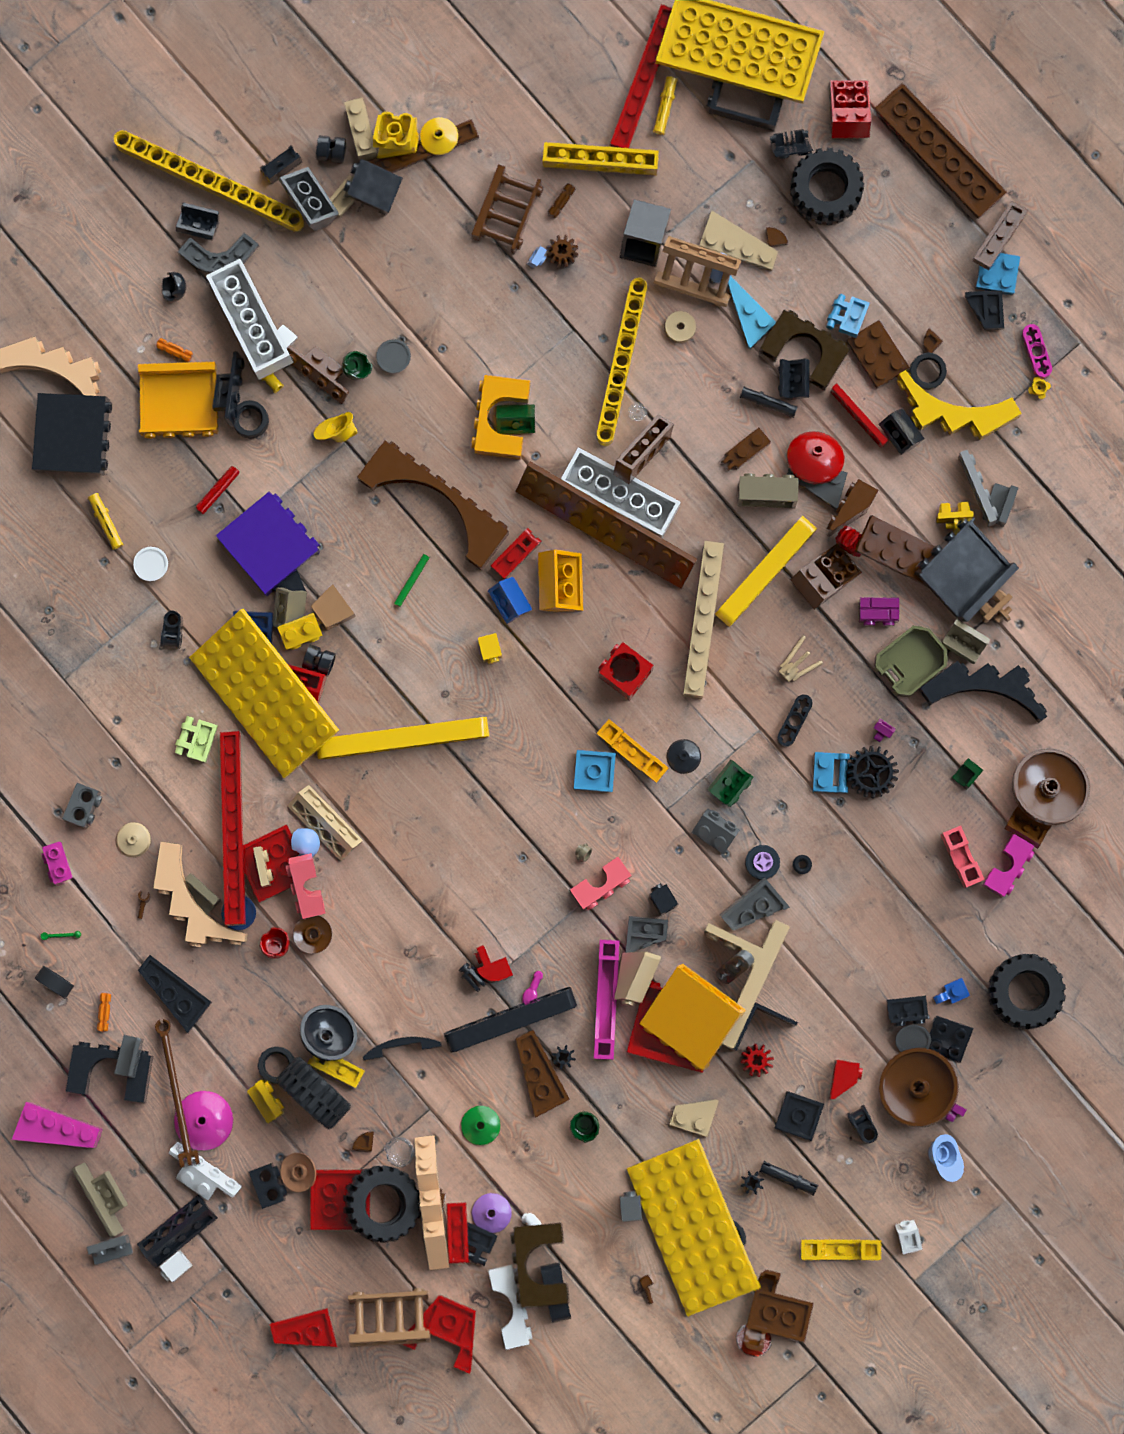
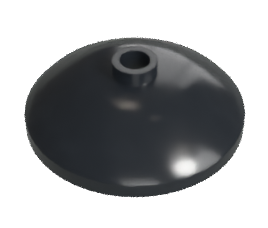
M316 1006L310 1009L301 1021L299 1030L301 1041L308 1052L318 1059L325 1061L341 1060L348 1056L356 1045L357 1029L354 1021L344 1010L336 1006Z

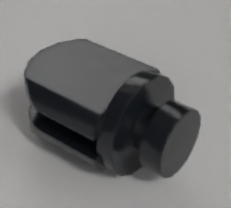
M466 963L458 970L460 973H464L461 978L462 980L465 978L479 992L481 989L470 978L469 974L471 973L483 987L487 984L474 970L475 966L469 968L470 965Z

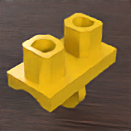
M968 502L958 503V512H951L950 503H941L936 521L937 523H946V529H953L954 532L958 528L956 525L960 520L973 517V511H970Z

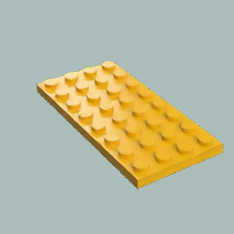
M675 0L656 64L803 104L824 31L712 0Z
M244 609L239 610L189 657L283 778L288 777L339 731Z
M699 1139L627 1168L637 1195H640L642 1208L687 1317L760 1288Z

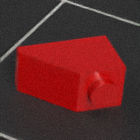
M835 1060L829 1099H836L857 1084L858 1079L861 1080L863 1068H860V1063Z

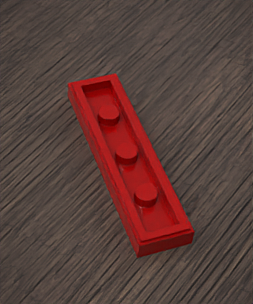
M836 383L831 388L830 393L880 448L884 447L888 439Z

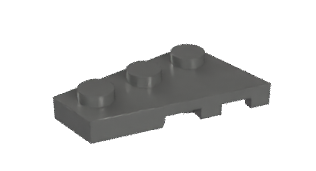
M789 468L787 475H794ZM841 471L834 480L824 484H811L799 478L798 484L837 510L848 472Z

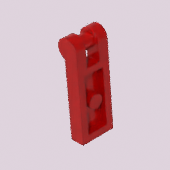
M529 528L490 565L504 580L542 542L541 539L531 534L532 531ZM526 539L531 543L528 547L522 543Z

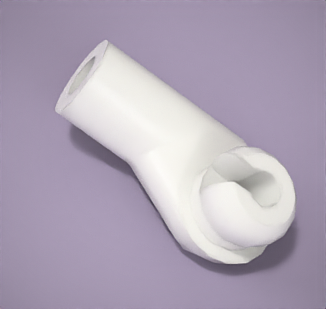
M532 1213L524 1214L521 1218L522 1223L527 1224V1226L541 1224Z

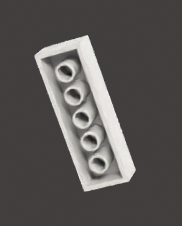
M241 259L206 275L258 379L260 380L292 364L293 361Z
M578 447L561 479L663 538L681 502L637 478H634L630 484L625 483L613 475L614 466Z

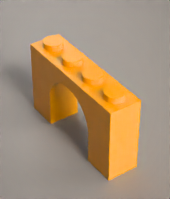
M484 375V380H480L479 392H482V397L477 400L476 410L480 412L479 418H475L474 429H477L476 437H472L471 448H475V454L521 460L523 437L499 434L490 427L487 419L491 408L499 402L528 403L531 386L530 380Z

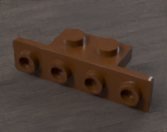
M291 345L287 347V351L293 361L290 365L294 366L319 388L327 392L334 400L341 404L345 402L349 391L336 381L344 374L341 365L317 346L305 356Z

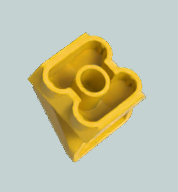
M388 111L379 114L373 135V147L379 148L377 158L416 153L419 141L417 117H412L409 113L395 116Z

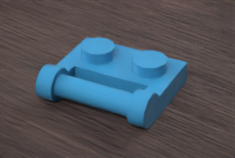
M815 752L813 792L848 793L846 771L850 754ZM834 760H840L839 786H833Z

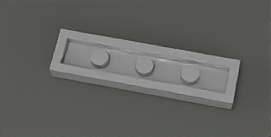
M968 450L962 451L959 454V460L987 526H992L997 521V510L989 502L991 497L989 491L983 488V477L980 471L977 472L975 469L976 461L973 454L969 455Z

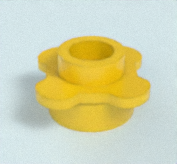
M1035 377L1032 386L1028 388L1029 394H1035L1039 399H1044L1046 397L1045 393L1051 388V384L1040 377Z

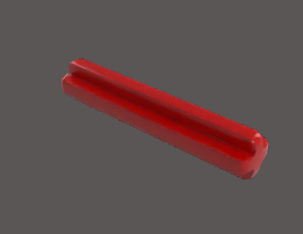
M231 466L197 504L196 509L204 514L239 475V470Z

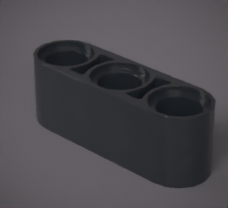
M560 1262L540 1266L544 1285L564 1283ZM569 1304L548 1306L552 1323L571 1319Z

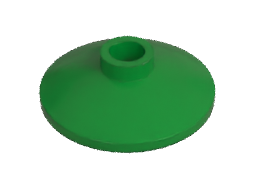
M475 1106L469 1109L461 1122L463 1135L469 1142L475 1145H486L494 1141L501 1127L499 1116L493 1109L487 1106ZM478 1122L484 1123L483 1129L477 1128Z

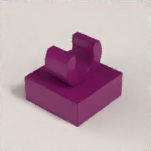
M879 719L874 726V729L878 731L874 739L881 742L884 736L891 738L896 728Z
M955 1104L945 1119L953 1122L957 1115L963 1117L967 1110Z

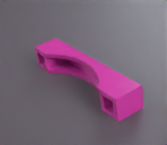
M600 940L594 1059L614 1060L615 993L619 961V941Z

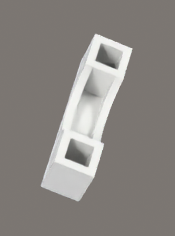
M513 1265L489 1270L492 1289L505 1294L513 1305L512 1319L502 1328L506 1349L528 1345L530 1343L529 1339H532L530 1327L526 1328L525 1320L528 1319L526 1308L522 1309L521 1304L517 1305L516 1292H519V1288L515 1284L514 1272L518 1271L517 1268L513 1269Z

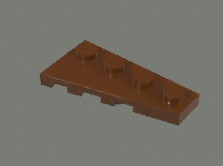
M534 1030L516 1038L536 1118L570 1099Z

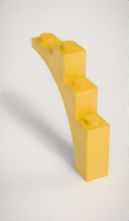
M906 370L898 375V386L902 391H906L908 395L907 400L911 407L915 406L916 408L912 410V417L910 419L920 431L938 420H941L940 425L944 432L948 431L949 435L970 424L973 436L981 440L1018 419L1022 414L1012 397L998 404L985 407L956 406L938 400L925 392L914 382Z

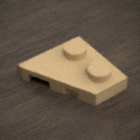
M710 1100L676 1105L669 1125L707 1137L719 1101Z

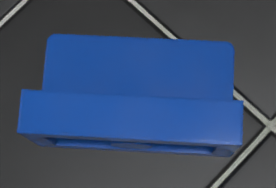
M514 577L500 581L488 590L506 624L532 610Z

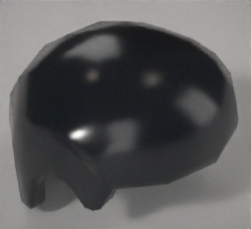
M167 273L169 276L162 280L164 299L167 302L178 301L186 293V281L180 273Z

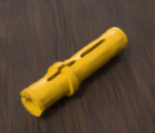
M666 77L663 92L660 93L661 101L653 132L658 135H665L672 101L675 100L674 92L678 79L674 77Z
M99 493L89 496L87 499L95 512L94 516L98 518L112 546V550L122 547L124 544Z

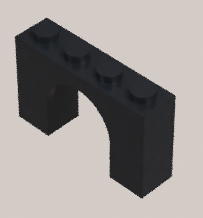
M80 1041L79 1045H73L66 1092L88 1095L91 1073L95 1065L107 1058L118 1060L121 1047H118L117 1051L110 1050V1046L98 1044V1048L90 1047L91 1043ZM141 1050L135 1078L127 1076L124 1100L146 1103L153 1056L149 1055V1051Z

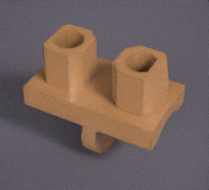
M999 589L991 597L997 605L992 608L986 602L979 610L983 616L982 621L985 624L996 613L999 614L995 618L997 623L1001 620L1006 622L1011 620L1008 614L1012 609L1009 606L1005 610L1002 608L1013 596L1010 593L1006 595Z

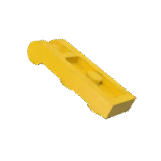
M315 1056L308 1061V1064L354 1088H357L365 1070L344 1059L325 1061L324 1065L319 1063L320 1059Z

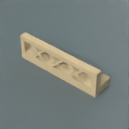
M310 785L298 792L288 804L289 809L309 829L317 833L319 839L340 861H343L363 841ZM297 801L303 805L304 811L295 805ZM310 816H314L317 819V824L311 821ZM324 830L330 833L331 838H327L324 835ZM337 844H341L346 851L342 853L338 849Z

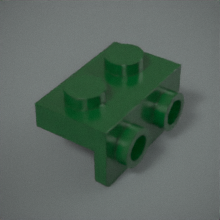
M730 759L708 787L707 791L721 803L731 807L739 800L740 794L751 785V780L754 776L747 773L735 761Z

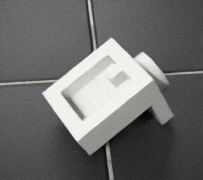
M905 1220L895 1225L903 1254L922 1250L919 1231L914 1220Z

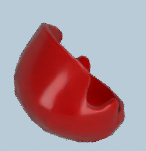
M276 927L270 928L267 933L263 934L260 941L262 954L270 959H278L288 952L290 945L287 933L282 928Z

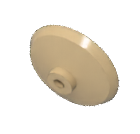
M139 823L125 824L116 835L117 848L127 857L143 855L151 843L149 831Z

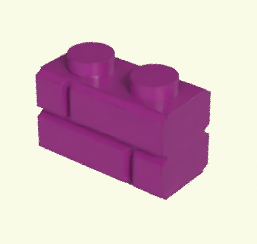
M860 597L859 623H864V626H875V623H883V626H895V623L899 622V598Z

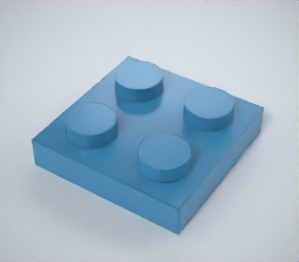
M1000 253L989 271L979 266L976 289L986 291L1002 290L1004 294L1014 295L1020 256Z
M577 750L574 789L613 793L616 753Z

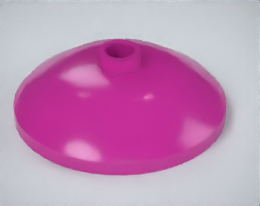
M198 1091L182 1100L191 1148L211 1150L227 1140L233 1128V1113L223 1097L210 1091ZM175 1112L174 1126L176 1133L181 1140L177 1116ZM200 1117L205 1118V1124L201 1125L199 1123Z

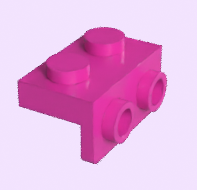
M59 841L42 847L44 852L41 853L45 864H48L50 870L47 872L50 882L59 886L65 884V881L72 879L73 876L62 842Z

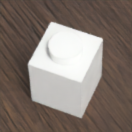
M178 1251L160 1266L162 1269L160 1273L167 1281L171 1280L174 1282L193 1265L181 1251Z

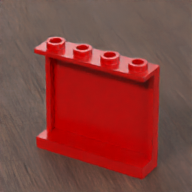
M651 981L642 1003L639 1004L627 1053L703 1073L704 1070L692 1066L690 1060L677 1055L675 1049L662 1044L659 1041V1037L646 1032L644 1026L640 1024L663 989L660 983Z

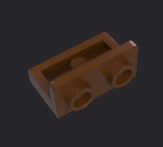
M1017 806L1004 829L1019 836L1038 849L1052 825L1034 821Z

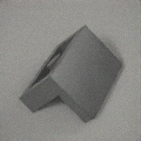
M997 483L994 484L989 502L992 507L996 508L998 513L995 524L1003 527L1006 525L1019 487L1011 485L1009 488Z
M123 1035L115 1074L135 1078L144 1039Z

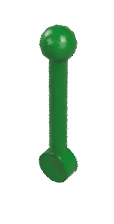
M80 931L60 934L43 932L40 937L42 940L58 937H75L78 939L82 934Z

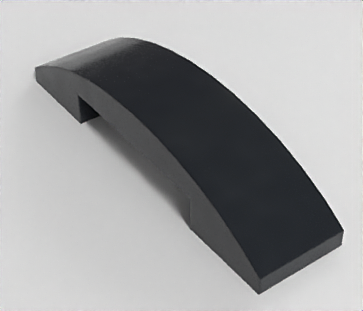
M425 1037L396 1038L374 1047L363 1056V1060L384 1057L383 1049L421 1042L422 1050L442 1047V1043Z

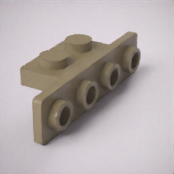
M86 1163L74 1167L72 1170L94 1207L95 1213L102 1221L106 1232L111 1238L123 1232V1228L115 1213L128 1204L110 1172L107 1171L94 1179Z

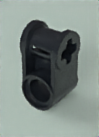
M168 611L164 616L160 639L161 647L166 645L176 646L177 649H181L183 617L177 611ZM172 615L178 616V622L175 625H170L169 618Z
M861 1105V1108L855 1112L846 1114L862 1142L870 1144L877 1139L878 1131L864 1105ZM871 1129L874 1132L872 1140L864 1138V1130Z

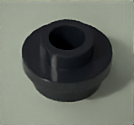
M799 855L793 860L792 866L796 873L807 874L812 868V861L806 855ZM800 861H804L806 863L805 868L799 867L798 864Z

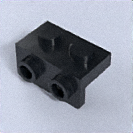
M182 203L176 232L213 241L219 225V211Z
M806 358L790 361L780 359L778 391L781 398L787 400L809 398L810 360Z
M926 995L886 1000L889 1023H894V1027L906 1026V1021H913L914 1025L926 1023L925 1019H930Z

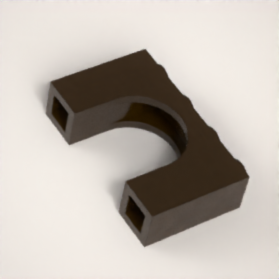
M783 310L760 347L759 352L776 362L787 343L792 339L806 337L813 340L820 348L821 360L810 376L809 382L826 391L848 355L850 348L847 347L848 344L840 339L838 341L833 339L829 332L823 329L820 331L815 328L812 322L801 320L795 312Z
M560 1222L513 1227L514 1232H511V1243L515 1244L516 1252H512L513 1264H517L518 1271L514 1272L515 1284H519V1292H516L517 1305L521 1304V1308L524 1309L570 1304L568 1283L541 1285L534 1282L527 1271L528 1257L536 1248L564 1244L563 1224Z

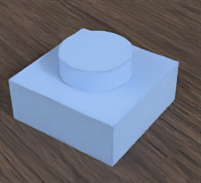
M542 246L537 247L528 260L527 265L532 268L538 265L541 266L546 259L544 254L547 250Z

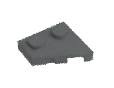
M629 916L626 953H631L666 940L668 919Z

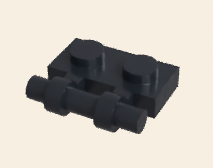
M467 1222L468 1244L477 1248L475 1253L468 1251L469 1260H471L472 1264L485 1266L487 1259L481 1257L482 1251L488 1254L491 1253L498 1235Z

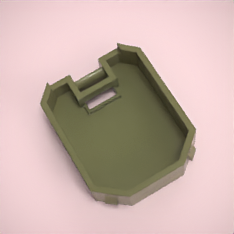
M913 625L876 655L874 670L881 676L884 674L893 685L891 689L896 696L910 697L947 666V649L929 628ZM894 665H895L896 668L901 672V674L904 676L903 678H902V677L900 676V674L895 670V668L893 667ZM889 669H891V671L899 679L898 682H896V680L888 672Z

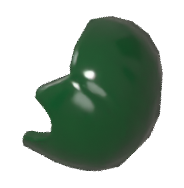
M351 351L343 357L342 370L348 378L361 380L371 374L373 365L368 361L366 354L359 351Z
M578 1112L570 1121L572 1135L584 1143L594 1140L599 1134V1120L590 1112Z

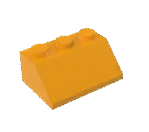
M561 550L539 552V610L550 612L583 611L582 553Z

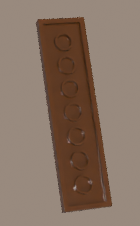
M901 83L874 108L878 115L978 219L1007 194V191L904 83Z

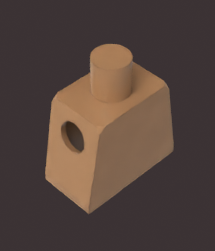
M333 584L311 605L318 625L323 623L327 630L356 617Z

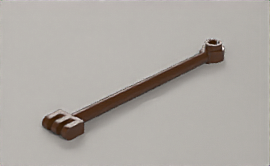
M159 1019L155 1024V1030L161 1035L184 1152L178 1154L180 1168H183L185 1166L183 1159H187L188 1166H192V1157H195L196 1165L200 1164L198 1150L191 1151L168 1035L171 1025L168 1020L163 1019V1024L167 1026V1029L161 1031L159 1027L162 1024Z

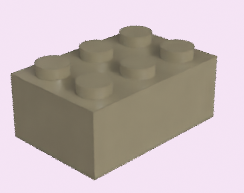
M746 473L744 476H740L738 482V506L796 508L798 502V478H794V475H783L782 478H779L773 474L755 477V474Z

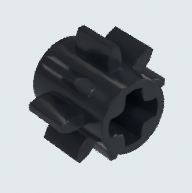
M565 1045L563 1050L557 1046L559 1052L557 1054L552 1053L557 1058L553 1064L559 1062L561 1064L560 1069L563 1068L564 1064H567L570 1068V1060L576 1061L575 1058L571 1057L574 1050L569 1052L567 1045ZM563 1051L564 1054H569L567 1062L559 1061L560 1052Z
M748 1170L747 1177L741 1176L744 1184H741L740 1187L746 1186V1194L753 1190L756 1195V1189H763L760 1182L764 1178L759 1179L757 1177L758 1171L751 1175V1172ZM750 1177H752L754 1180L757 1179L758 1183H755L754 1188H752L750 1185H747V1182L750 1181Z

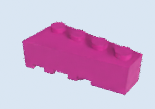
M26 1102L12 1140L96 1148L103 1129L37 1104Z

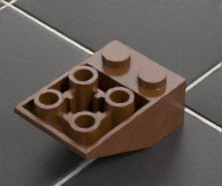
M860 479L857 480L856 484L852 482L845 494L848 498L846 500L842 499L836 510V513H838L837 517L833 515L826 528L829 530L827 536H832L844 526H848L865 515L879 490Z
M835 544L800 569L790 580L815 610L862 572L839 544Z

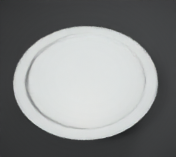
M143 548L134 558V570L143 580H158L167 571V556L159 548Z

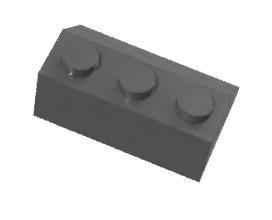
M309 167L278 179L309 227L315 231L330 226L339 215V212Z

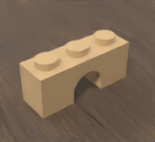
M363 98L344 102L359 160L368 161L377 158L378 155L376 148L373 147V135Z

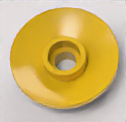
M433 118L427 121L421 129V144L431 154H447L457 144L458 131L450 120ZM438 131L442 132L440 137H437L435 134Z

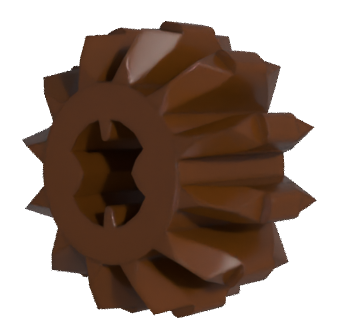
M557 235V241L551 239V245L546 247L550 251L546 254L547 258H551V264L557 262L558 268L561 267V263H564L565 268H567L568 261L574 264V258L578 257L576 252L578 245H573L574 239L567 241V235L564 236L563 240H561L560 235ZM559 249H566V253L563 254L562 252V254H559Z

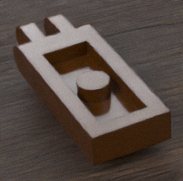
M758 427L725 453L726 458L721 464L724 466L730 461L731 464L726 467V470L730 471L732 468L737 470L767 447L771 441Z

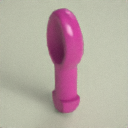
M536 971L533 974L534 977L530 987L523 993L522 1003L525 1005L537 998V988L541 979H543L541 971Z

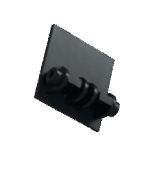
M794 130V136L793 131H790V142H788L787 132H784V136L783 132L770 136V147L775 158L785 159L794 154L803 156L813 151L808 139H805L809 138L808 130Z
M936 1015L929 1033L931 1036L929 1049L938 1052L945 1058L961 1063L974 1028Z

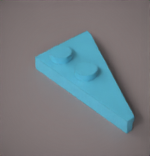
M730 276L728 287L741 322L747 346L751 349L773 328L776 321Z

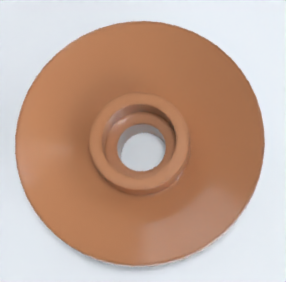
M292 1153L282 1162L281 1178L290 1190L304 1192L314 1184L316 1168L311 1158L306 1154Z

